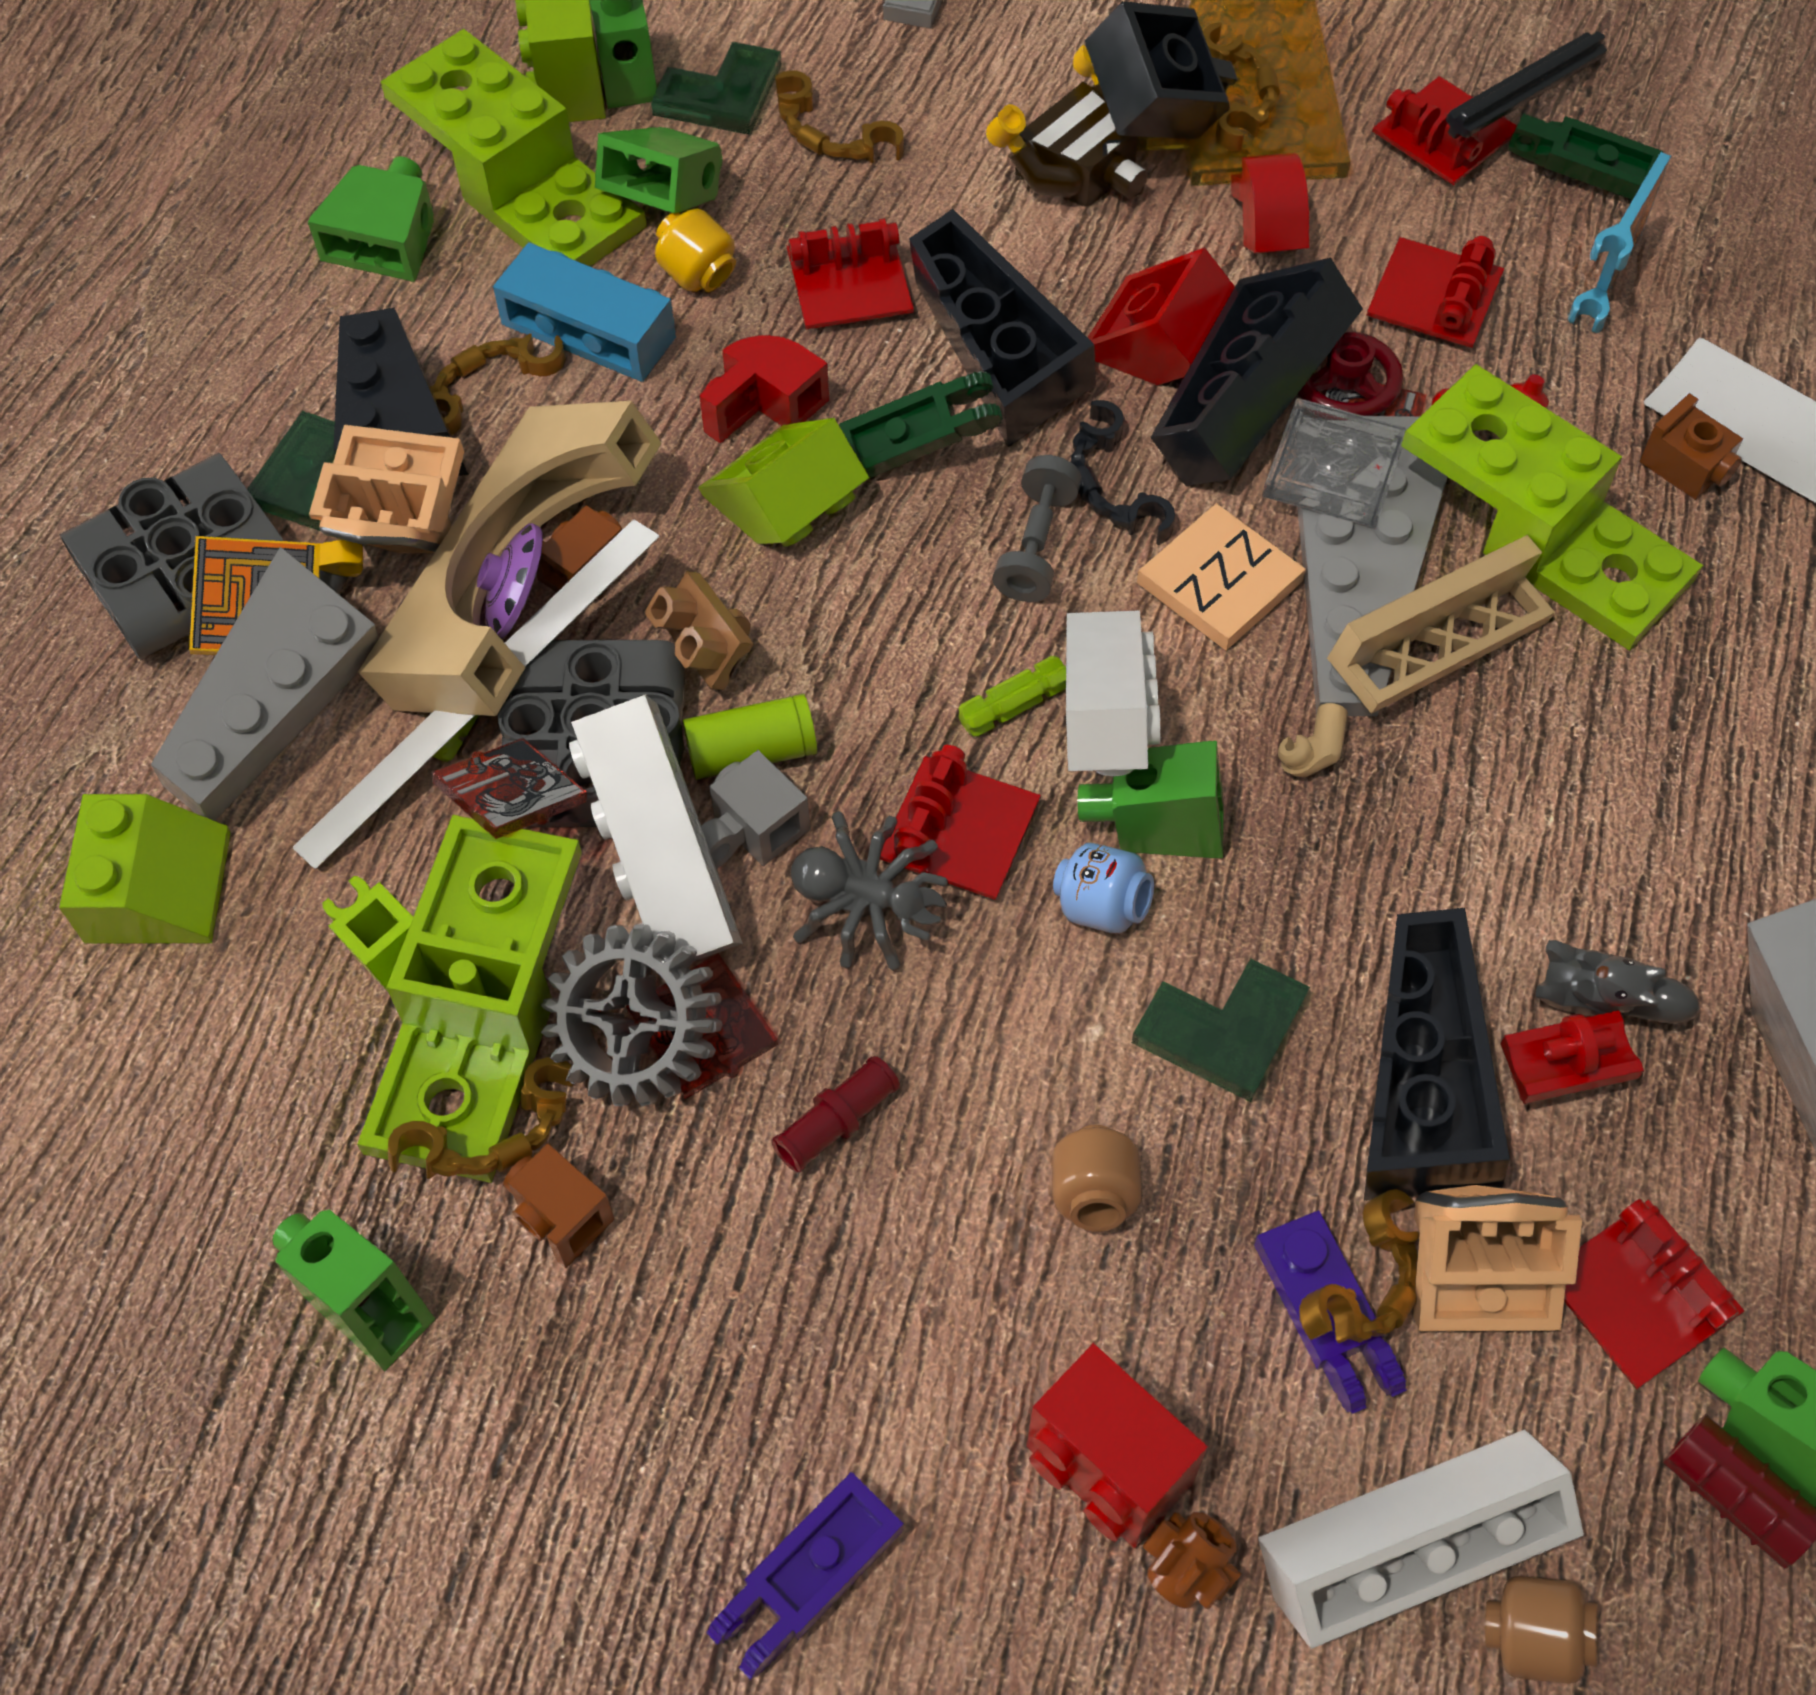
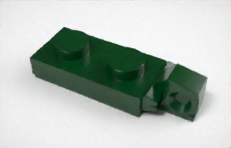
M1524 113L1518 121L1508 147L1509 151L1529 161H1533L1540 167L1544 166L1546 169L1631 200L1634 199L1660 152L1664 153L1662 150L1565 116L1563 122H1546Z

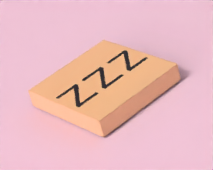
M1215 503L1138 570L1137 584L1227 651L1303 582L1306 569Z

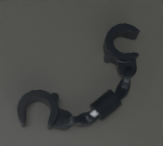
M1104 400L1092 401L1090 419L1105 422L1110 427L1100 429L1086 422H1080L1079 432L1073 439L1075 451L1071 456V463L1078 468L1082 477L1078 493L1082 501L1088 502L1094 511L1109 518L1113 524L1126 527L1129 535H1133L1139 519L1146 516L1160 519L1162 523L1158 528L1156 544L1160 545L1166 542L1172 535L1175 520V511L1172 504L1161 496L1147 495L1141 492L1130 506H1115L1101 496L1103 490L1092 468L1085 465L1084 454H1088L1094 449L1106 452L1113 451L1114 446L1121 440L1124 422L1121 409L1114 403Z

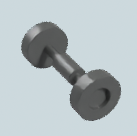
M1040 455L1030 459L1026 464L1021 485L1024 492L1031 499L1039 503V505L1031 508L1021 543L1026 549L1025 552L1011 551L1001 555L997 560L992 577L995 587L1011 599L1024 602H1038L1045 599L1051 591L1054 570L1046 560L1037 556L1036 553L1044 549L1054 516L1050 506L1058 507L1072 503L1078 496L1082 481L1078 468L1064 458L1053 455Z

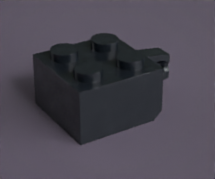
M1122 1L1084 40L1118 135L1198 139L1230 110L1229 100L1225 92L1229 86H1233L1238 81L1231 61L1211 56L1194 8Z

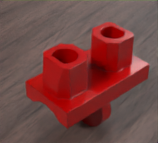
M1619 1010L1586 1018L1581 1014L1565 1016L1561 1023L1504 1035L1500 1043L1510 1068L1511 1078L1523 1104L1639 1079L1644 1072L1640 1059L1635 1055L1628 1042L1624 1020Z

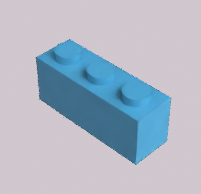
M530 242L527 243L493 285L502 325L526 335L531 333L533 338L555 346V336L559 335L563 341L565 351L641 382L646 379L676 338L670 298L663 296L656 290L645 289L617 278L606 270H597L572 260L558 251H550Z

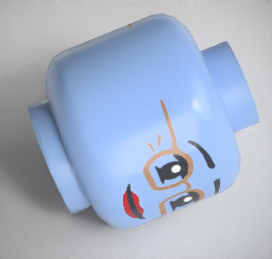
M1085 843L1074 852L1070 859L1065 858L1060 862L1055 872L1053 890L1055 895L1060 896L1061 909L1068 921L1108 933H1122L1132 926L1133 923H1140L1147 915L1154 894V879L1150 873H1146V866L1138 854L1101 844Z

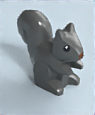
M1549 940L1545 950L1550 962L1546 980L1537 985L1536 997L1558 1010L1586 1016H1595L1619 1010L1622 1015L1668 1024L1686 1023L1695 1018L1701 1010L1699 999L1694 991L1684 983L1665 976L1666 969L1623 956H1616L1596 950L1579 949L1556 940Z

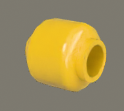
M692 209L683 214L680 212L671 213L657 228L656 236L659 240L655 249L656 261L683 289L690 292H697L702 289L706 292L714 291L733 272L736 266V259L733 257L735 252L734 239L706 211Z

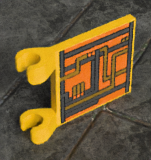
M196 536L189 643L190 654H217L280 547L318 578L320 570L340 576L357 577L363 571L362 544L346 540L307 543Z

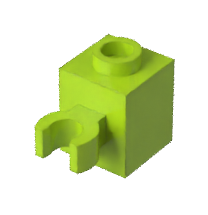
M353 876L348 880L358 893L357 900L353 905L348 908H338L333 901L327 898L322 903L326 914L333 921L328 925L329 928L387 991V984L413 916L380 882L370 888L362 878Z

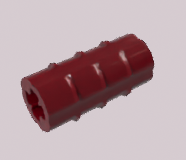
M1704 1414L1684 1434L1662 1463L1689 1486L1690 1492L1699 1494L1720 1513V1518H1726L1750 1539L1751 1545H1757L1783 1569L1793 1565L1815 1542L1816 1507L1801 1495L1800 1489H1793L1770 1469L1769 1463H1763L1739 1442V1437L1730 1435L1707 1414Z

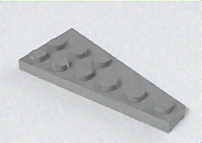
M1293 416L1291 430L1297 416ZM1301 416L1400 444L1373 524L1297 503L1302 564L1306 569L1304 586L1316 714L1318 707L1322 704L1334 703L1343 706L1347 710L1348 716H1378L1379 710L1372 714L1328 661L1327 657L1348 623L1414 591L1447 476L1401 446L1405 431L1420 416ZM1299 418L1298 421L1304 425H1296V427L1316 434V437L1310 448L1301 447L1299 450H1294L1309 449L1308 453H1292L1293 463L1296 460L1301 461L1302 459L1309 461V465L1295 481V485L1298 482L1308 485L1300 496L1296 495L1297 501L1302 498L1310 486L1325 490L1314 505L1319 502L1326 492H1332V500L1326 509L1330 508L1331 505H1341L1340 513L1342 511L1345 514L1352 507L1362 509L1357 516L1359 518L1378 494L1380 495L1384 484L1374 477L1377 472L1371 476L1365 471L1377 460L1389 468L1382 461V459L1387 461L1388 459L1380 457L1375 446L1393 450L1396 449V446L1373 441V438H1370V440L1358 438L1360 435L1357 437L1348 436L1349 432L1344 435L1322 430L1324 425L1317 426L1318 423L1313 426L1309 424L1311 421L1306 422ZM1307 425L1312 429L1318 431V433L1304 427ZM1322 432L1340 436L1341 438L1336 443L1318 439V436L1330 439L1331 435L1327 437L1320 434ZM1296 437V438H1291V439L1295 440V441H1292V440H1291V442H1295V443H1294V448H1295L1296 445H1301V446H1307V447H1308V443H1307V445L1297 444V443H1296L1297 440H1299V443L1301 442V440H1300V439H1297V437ZM1343 437L1353 439L1352 445L1359 449L1356 450L1337 443ZM1316 440L1331 443L1333 445H1319L1318 443H1316ZM1358 440L1371 443L1373 448H1362V446L1356 445L1355 442ZM1315 444L1322 448L1340 446L1355 451L1344 458L1339 457L1340 460L1337 462L1328 458V456L1334 454L1329 451L1331 454L1324 456L1322 459L1310 455ZM1374 450L1377 458L1371 462L1360 451ZM1385 450L1386 452H1388L1387 457L1392 459L1393 457L1389 456V454H1394ZM1359 452L1371 463L1368 465L1353 455ZM1300 455H1302L1301 458H1299V459H1296V458H1295V456H1300ZM1352 456L1367 465V467L1361 470L1355 466L1356 464L1353 465L1346 461V459ZM1327 458L1334 463L1324 467L1318 462ZM1302 461L1294 470L1295 477L1307 463ZM1345 461V463L1339 465L1340 468L1349 463L1352 465L1351 467L1354 466L1359 470L1347 475L1334 466ZM1312 463L1323 469L1316 474L1310 483L1300 480ZM1333 467L1346 476L1342 479L1329 469ZM1324 471L1327 472L1324 474L1325 476L1332 475L1327 482L1328 485L1333 486L1330 490L1312 485L1316 478ZM1361 471L1349 483L1344 480L1349 475ZM1363 473L1380 482L1377 492L1351 484ZM1335 477L1340 481L1334 483L1330 479ZM1343 482L1346 485L1342 487L1338 483ZM1335 485L1341 487L1340 489L1334 491L1332 490L1333 488H1336ZM1348 485L1359 488L1356 494L1351 492L1359 498L1345 511L1342 510L1347 492L1349 491L1345 488ZM1342 488L1345 489L1346 493L1342 504H1332L1334 492ZM1361 489L1375 493L1370 500L1357 495ZM1361 498L1368 501L1364 508L1355 505ZM1371 662L1362 666V669L1379 690L1387 686L1392 668Z

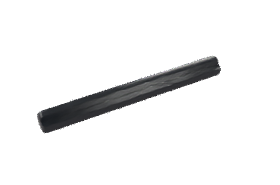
M1599 31L1592 35L1586 32L1452 109L1446 117V121L1450 125L1448 134L1454 139L1460 136L1469 138L1599 61L1607 52V48L1603 45L1606 37Z

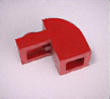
M1286 153L1242 157V174H1231V196L1243 202L1244 247L1254 253L1309 248L1308 190L1303 164L1298 154Z
M772 335L747 337L730 344L722 350L724 374L712 379L699 395L704 433L721 444L758 411L780 426L806 422L830 400L828 363L799 343L784 337Z

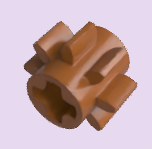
M1175 1512L1168 1521L1162 1520L1143 1545V1548L1156 1558L1147 1570L1151 1584L1162 1597L1180 1608L1189 1609L1198 1600L1205 1609H1210L1216 1600L1221 1601L1241 1576V1572L1228 1563L1237 1551L1235 1540L1217 1520L1201 1512L1191 1513L1187 1520L1178 1512Z

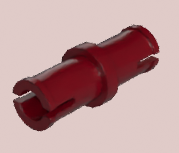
M871 1056L861 1068L833 1091L825 1088L813 1098L814 1107L784 1132L776 1135L771 1140L775 1152L791 1170L796 1173L803 1171L809 1162L839 1137L848 1139L859 1130L858 1121L886 1097L900 1089L897 1076L881 1058Z

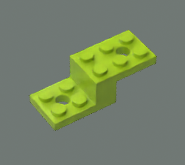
M464 28L381 80L385 98L452 152L463 200L522 248L530 242L550 251H558L568 258L587 266H592L647 227L645 211L628 198L595 188L596 173L575 157L566 107ZM461 86H462V87H468V88L465 89V90H463V91H461V90L456 89V88H454V87H461ZM570 215L582 217L580 220L576 222L572 220H561L562 218Z
M1477 364L1469 369L1405 431L1401 445L1403 448L1498 510L1483 554L1487 555L1528 535L1542 551V554L1526 575L1527 580L1533 587L1629 651L1693 584L1703 567L1695 559L1604 502L1621 462V455ZM1489 430L1500 439L1483 441L1476 437L1473 431ZM1616 568L1622 570L1629 576L1631 581L1615 582L1604 574L1603 569Z
M452 815L386 987L400 1016L402 1026L357 1143L363 1155L388 1160L389 1136L401 1124L411 1121H424L433 1124L435 1127H445L447 1130V1148L459 1153L461 1157L471 1158L488 1155L489 1147L508 1138L521 1100L524 1073L528 1066L534 1062L543 1035L541 1032L546 1026L550 1012L540 1006L544 999L552 998L542 967L582 855L579 840L507 825L496 827L492 822ZM505 879L515 884L510 895L500 901L491 902L479 897L482 888L493 880ZM446 1089H456L464 1093V1101L455 1112L440 1116L429 1111L430 1102L437 1093ZM423 1146L409 1147L401 1153L399 1163L426 1168V1157L430 1150ZM497 1169L482 1175H456L492 1183Z

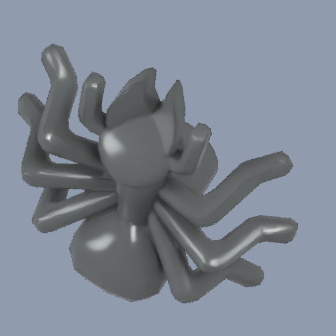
M837 811L833 813L832 820L836 828V840L845 858L842 859L835 851L823 846L807 848L799 854L791 866L790 877L794 888L803 897L815 903L830 901L811 911L808 921L794 933L793 938L797 943L804 942L818 930L820 923L824 919L842 909L849 916L840 936L842 943L840 965L841 967L849 968L852 966L855 953L854 936L861 917L871 915L875 938L885 956L888 968L892 971L897 970L900 967V961L895 947L889 938L882 908H892V911L901 920L905 933L925 941L930 940L931 934L912 926L910 921L914 920L922 925H935L942 922L939 916L930 913L926 908L933 906L946 908L947 903L935 890L921 886L923 883L947 886L948 879L925 872L919 874L913 881L903 882L897 887H894L892 881L910 862L922 860L935 852L938 844L934 840H928L921 846L903 850L879 874L877 870L882 848L886 839L890 838L898 823L896 817L889 815L885 819L882 828L872 835L867 861L858 858L850 840V831L844 814Z

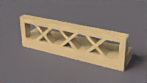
M1526 535L1348 623L1328 655V661L1371 714L1549 622L1555 611L1526 578V575L1538 560L1542 551ZM1510 592L1528 614L1519 617L1497 611L1498 597ZM1460 617L1483 624L1482 638L1477 640L1453 633L1454 620ZM1418 640L1439 646L1438 660L1430 662L1408 656L1410 642ZM1371 662L1395 669L1393 683L1379 690L1362 669V666Z

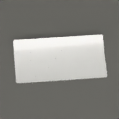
M1698 338L1670 374L1644 400V404L1665 416L1686 395L1692 394L1699 399L1696 405L1698 409L1744 438L1736 453L1742 457L1743 462L1816 503V401L1711 342Z

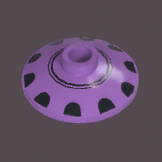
M532 523L524 526L512 538L500 556L488 553L478 574L477 587L487 590V627H491L501 639L508 634L517 621L537 572L542 549V530L539 526Z

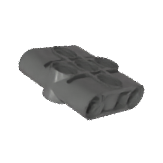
M219 452L164 481L156 478H141L131 482L119 495V501L116 506L59 534L80 572L140 661L190 634L196 536L284 541ZM182 500L186 506L183 507L180 501ZM128 529L131 535L126 536L123 530ZM176 602L182 609V611L179 613L173 605Z
M552 640L525 666L523 673L499 711L498 722L502 734L501 748L523 740L578 788L584 784L593 783L591 776L585 779L580 776L573 761L569 743L577 740L571 722L646 695L657 702L680 767V761L685 750L682 719L686 669L675 656V644L663 640ZM602 679V680L599 681V682L590 683V682H592V681H594V680ZM530 731H538L531 735H524ZM509 757V759L512 760V763H515L519 766H523L527 763L534 762L531 760L522 761ZM529 765L530 770L537 768L536 765ZM510 767V768L507 769V770L510 771L511 773H516V772H517V771H516L514 768H512V767ZM499 770V774H498V775L503 774V773H506V771H505V770ZM519 771L521 775L537 777V774L532 771ZM510 775L499 779L497 787L502 784H512L509 780ZM543 779L537 780L539 782L533 787V790L539 791L546 785ZM519 780L514 781V782H516L517 784H519L520 786L523 784V783H522L521 781H519ZM515 784L512 785L514 788L504 785L497 789V793H502L496 794V798L510 802L522 796L523 794L520 792L525 791ZM594 786L581 789L583 791L581 793L511 820L507 824L518 827H597L592 814L591 803L599 799Z

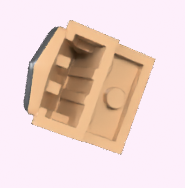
M344 425L334 462L323 463L309 516L311 519L321 520L319 528L324 535L357 544H367L397 553H435L452 527L448 513L464 455L462 443L459 438Z
M1471 1185L1426 1191L1420 1194L1415 1200L1414 1219L1420 1232L1415 1286L1417 1300L1413 1310V1317L1418 1330L1561 1331L1566 1284H1575L1582 1228L1580 1215H1567L1568 1206L1559 1197L1527 1191Z

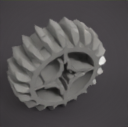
M636 924L630 934L623 925L609 926L605 939L599 934H588L582 939L584 953L578 950H568L562 955L570 973L555 972L547 978L554 988L561 991L559 997L544 999L540 1005L548 1012L557 1013V1023L548 1024L541 1032L545 1037L560 1036L562 1046L554 1050L550 1059L556 1063L572 1060L574 1064L568 1071L566 1081L577 1084L589 1078L588 1096L593 1099L603 1098L610 1091L611 1099L615 1106L630 1104L634 1096L641 1106L654 1104L657 1101L658 1090L667 1098L681 1092L679 1077L687 1081H693L701 1075L699 1065L692 1056L707 1059L713 1057L716 1051L710 1042L702 1038L703 1033L718 1032L723 1026L721 1020L706 1017V1007L721 1003L722 997L716 992L703 994L700 986L710 980L713 976V971L709 967H701L691 971L689 967L695 960L697 950L693 946H683L674 952L676 936L670 931H661L653 939V933L649 925ZM624 960L623 975L616 976L612 993L606 999H591L592 992L603 974L612 966ZM651 968L669 986L676 1008L668 1006L660 1000L656 992V976L650 974ZM626 1005H629L631 1010L640 1012V1016L653 1017L656 1020L640 1022L638 1025H634V1020L624 1018V1014L612 1013L608 1010L625 1008ZM590 1023L597 1025L603 1030L607 1038V1055L597 1044ZM675 1031L673 1040L664 1055L649 1068L639 1070L641 1054L648 1053V1045L655 1032Z

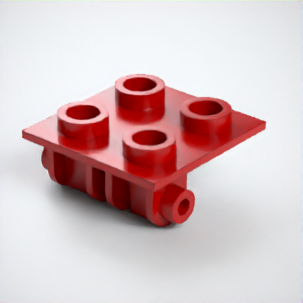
M1438 76L1418 93L1411 89L1405 91L1396 89L1390 95L1386 107L1391 110V114L1375 125L1372 132L1444 180L1455 185L1512 138L1517 125L1502 117L1469 138L1460 136L1454 139L1448 134L1450 125L1446 121L1447 114L1473 97L1441 76Z
M885 218L877 222L859 224V235L855 234L852 223L846 224V237L840 238L837 226H831L830 239H828L826 229L811 232L798 231V237L788 239L787 253L806 330L914 313L897 245H899V231L896 222L887 224Z
M1477 236L1464 245L1460 255L1399 237L1366 316L1473 348L1504 271L1503 267L1493 265L1496 257L1493 242L1488 237Z
M944 745L941 751H935L931 757L924 756L896 816L898 823L895 830L883 845L880 860L892 863L903 850L921 846L928 840H934L938 844L935 852L922 860L910 862L904 868L919 874L926 872L948 879V884L997 900L1041 799V795L967 770L964 762L965 753L954 745Z
M1642 1199L1633 1202L1619 1214L1621 1219L1579 1247L1575 1284H1566L1564 1296L1565 1304L1636 1390L1745 1311L1734 1299L1731 1291H1727L1704 1264L1705 1261L1695 1254L1689 1247L1690 1244L1686 1239H1682L1660 1213L1661 1210L1656 1205H1653L1649 1199L1645 1202Z

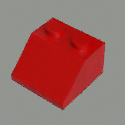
M1205 247L1126 276L1088 336L1094 343L1095 361L1155 385L1179 378L1183 380L1235 286Z

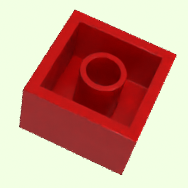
M1094 1343L1033 1405L1027 1440V1448L1033 1453L1029 1457V1461L1034 1469L1056 1489L1061 1490L1067 1485L1088 1504L1083 1509L1084 1514L1105 1537L1113 1542H1117L1122 1537L1134 1549L1191 1488L1208 1448L1207 1445Z

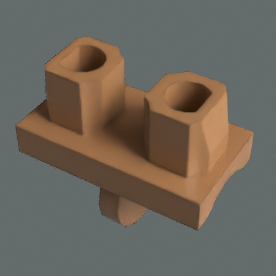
M686 571L676 588L663 586L658 588L646 608L645 615L653 626L658 629H667L676 641L675 656L684 668L696 669L710 689L725 690L729 683V674L733 666L754 645L748 637L751 631V624L740 610L727 609L700 573Z

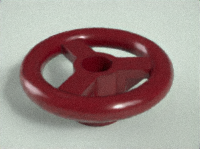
M1347 330L1328 354L1326 366L1312 374L1298 392V396L1309 407L1326 416H1374L1390 407L1399 396L1404 379L1402 365L1396 354L1379 339L1365 333ZM1374 358L1382 364L1386 372L1385 386L1377 383L1371 374ZM1334 387L1342 390H1354L1368 400L1341 402L1330 399L1319 391Z

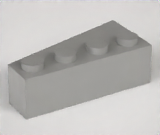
M281 547L151 763L164 788L196 814L214 821L358 673V670L378 641L376 627L372 621Z

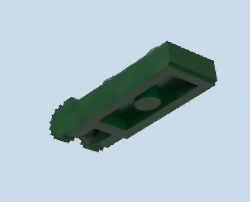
M980 371L968 374L965 377L961 376L945 384L939 381L839 423V427L869 478H872L962 441V436H977L986 432V430H992V428L997 427L1001 423L1003 417L1000 407L996 403H983V405H977L976 408H970L955 414L953 405H967L992 392L994 387L990 374Z

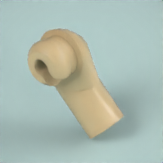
M1334 703L1322 704L1317 709L1313 736L1307 738L1303 735H1297L1295 743L1288 736L1280 743L1278 757L1281 760L1284 771L1293 776L1308 777L1335 764L1340 759L1348 712L1343 706Z

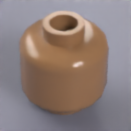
M1088 1125L1069 1133L1056 1144L1051 1157L1052 1196L1056 1209L1067 1220L1072 1221L1077 1227L1086 1231L1101 1232L1117 1228L1137 1211L1143 1197L1141 1163L1137 1145L1128 1136L1106 1126Z
M1525 1576L1511 1577L1504 1585L1502 1601L1487 1600L1486 1648L1501 1649L1502 1665L1505 1671L1512 1677L1566 1684L1576 1683L1583 1676L1585 1666L1597 1667L1598 1603L1586 1602L1581 1587L1572 1581Z

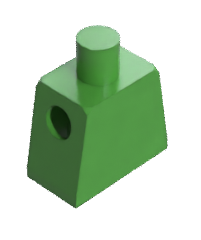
M589 0L608 109L657 102L658 93L643 0ZM631 42L633 58L628 61L616 59L614 45Z
M664 127L598 133L595 188L674 214L716 198L720 169L723 162L722 149L716 142ZM637 159H646L645 166L647 167L641 169L637 164Z
M400 156L394 158L387 171L363 165L352 167L308 220L320 261L415 282L434 223V213L426 183L421 179L423 173L419 165L407 157Z
M1217 741L1148 748V769H1134L1126 775L1113 776V783L1079 784L1077 797L1079 821H1115L1120 849L1144 854L1223 858L1224 798Z
M331 1210L320 1211L312 1220L302 1213L293 1214L286 1218L276 1229L273 1235V1245L279 1250L275 1260L276 1264L304 1298L383 1371H386L435 1320V1317L394 1261ZM370 1294L366 1303L359 1307L358 1305Z
M1721 1349L1706 1366L1698 1382L1731 1406L1723 1429L1733 1437H1739V1442L1763 1463H1769L1772 1471L1793 1489H1800L1801 1495L1816 1507V1370L1787 1351L1778 1350L1757 1372L1728 1349Z

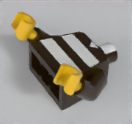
M1082 45L1076 51L1073 58V66L1081 76L1091 77L1094 85L1090 86L1085 82H1081L1028 126H1026L1023 112L1012 104L1006 105L998 113V117H995L988 124L986 130L988 141L999 148L1008 146L1011 150L1008 157L1015 165V174L1024 179L1037 194L1063 197L1081 206H1091L1111 188L1127 198L1133 199L1141 192L1147 181L1148 172L1136 164L1138 136L1117 134L1085 45Z

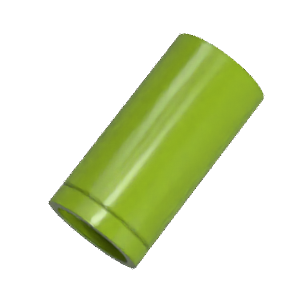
M805 694L682 719L696 780L717 776L731 763L742 762L757 750L772 764L817 754L816 736Z

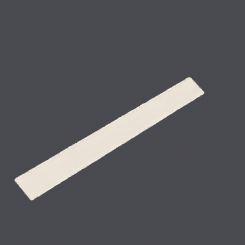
M632 520L514 633L505 644L519 661L526 666L659 538V535L638 521ZM434 710L293 846V849L316 869L475 715Z

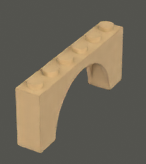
M632 401L534 406L528 408L358 670V673L393 711L432 713L436 710L455 714L496 716L523 673L525 666L491 627L479 626L481 608L487 594V590L477 587V578L481 565L488 553L500 556L512 538L527 524L532 523L540 527L561 511L588 497L611 489L637 485L660 447L661 441Z

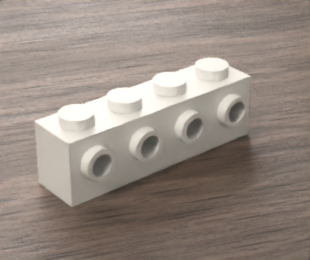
M1140 611L1067 613L1066 725L1068 771H1096L1105 776H1122L1132 772L1134 769H1148V745L1160 744V707L1158 705L1153 631L1141 632Z
M642 695L571 722L577 740L569 743L573 761L583 779L591 776L599 799L591 803L592 814L603 839L613 838L620 858V862L613 864V873L623 898L626 901L634 898L642 920L640 924H646L651 927L653 939L661 931L674 933L676 936L674 952L683 946H693L697 950L694 961L743 944L657 702L646 695Z
M1524 1429L1258 1537L1275 1602L1310 1649H1313L1582 1537L1584 1534L1571 1472Z

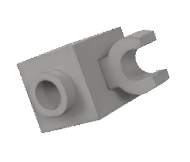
M759 750L744 761L734 762L725 767L719 773L715 782L709 786L714 819L701 825L716 869L722 866L740 845L764 866L810 830L808 798Z

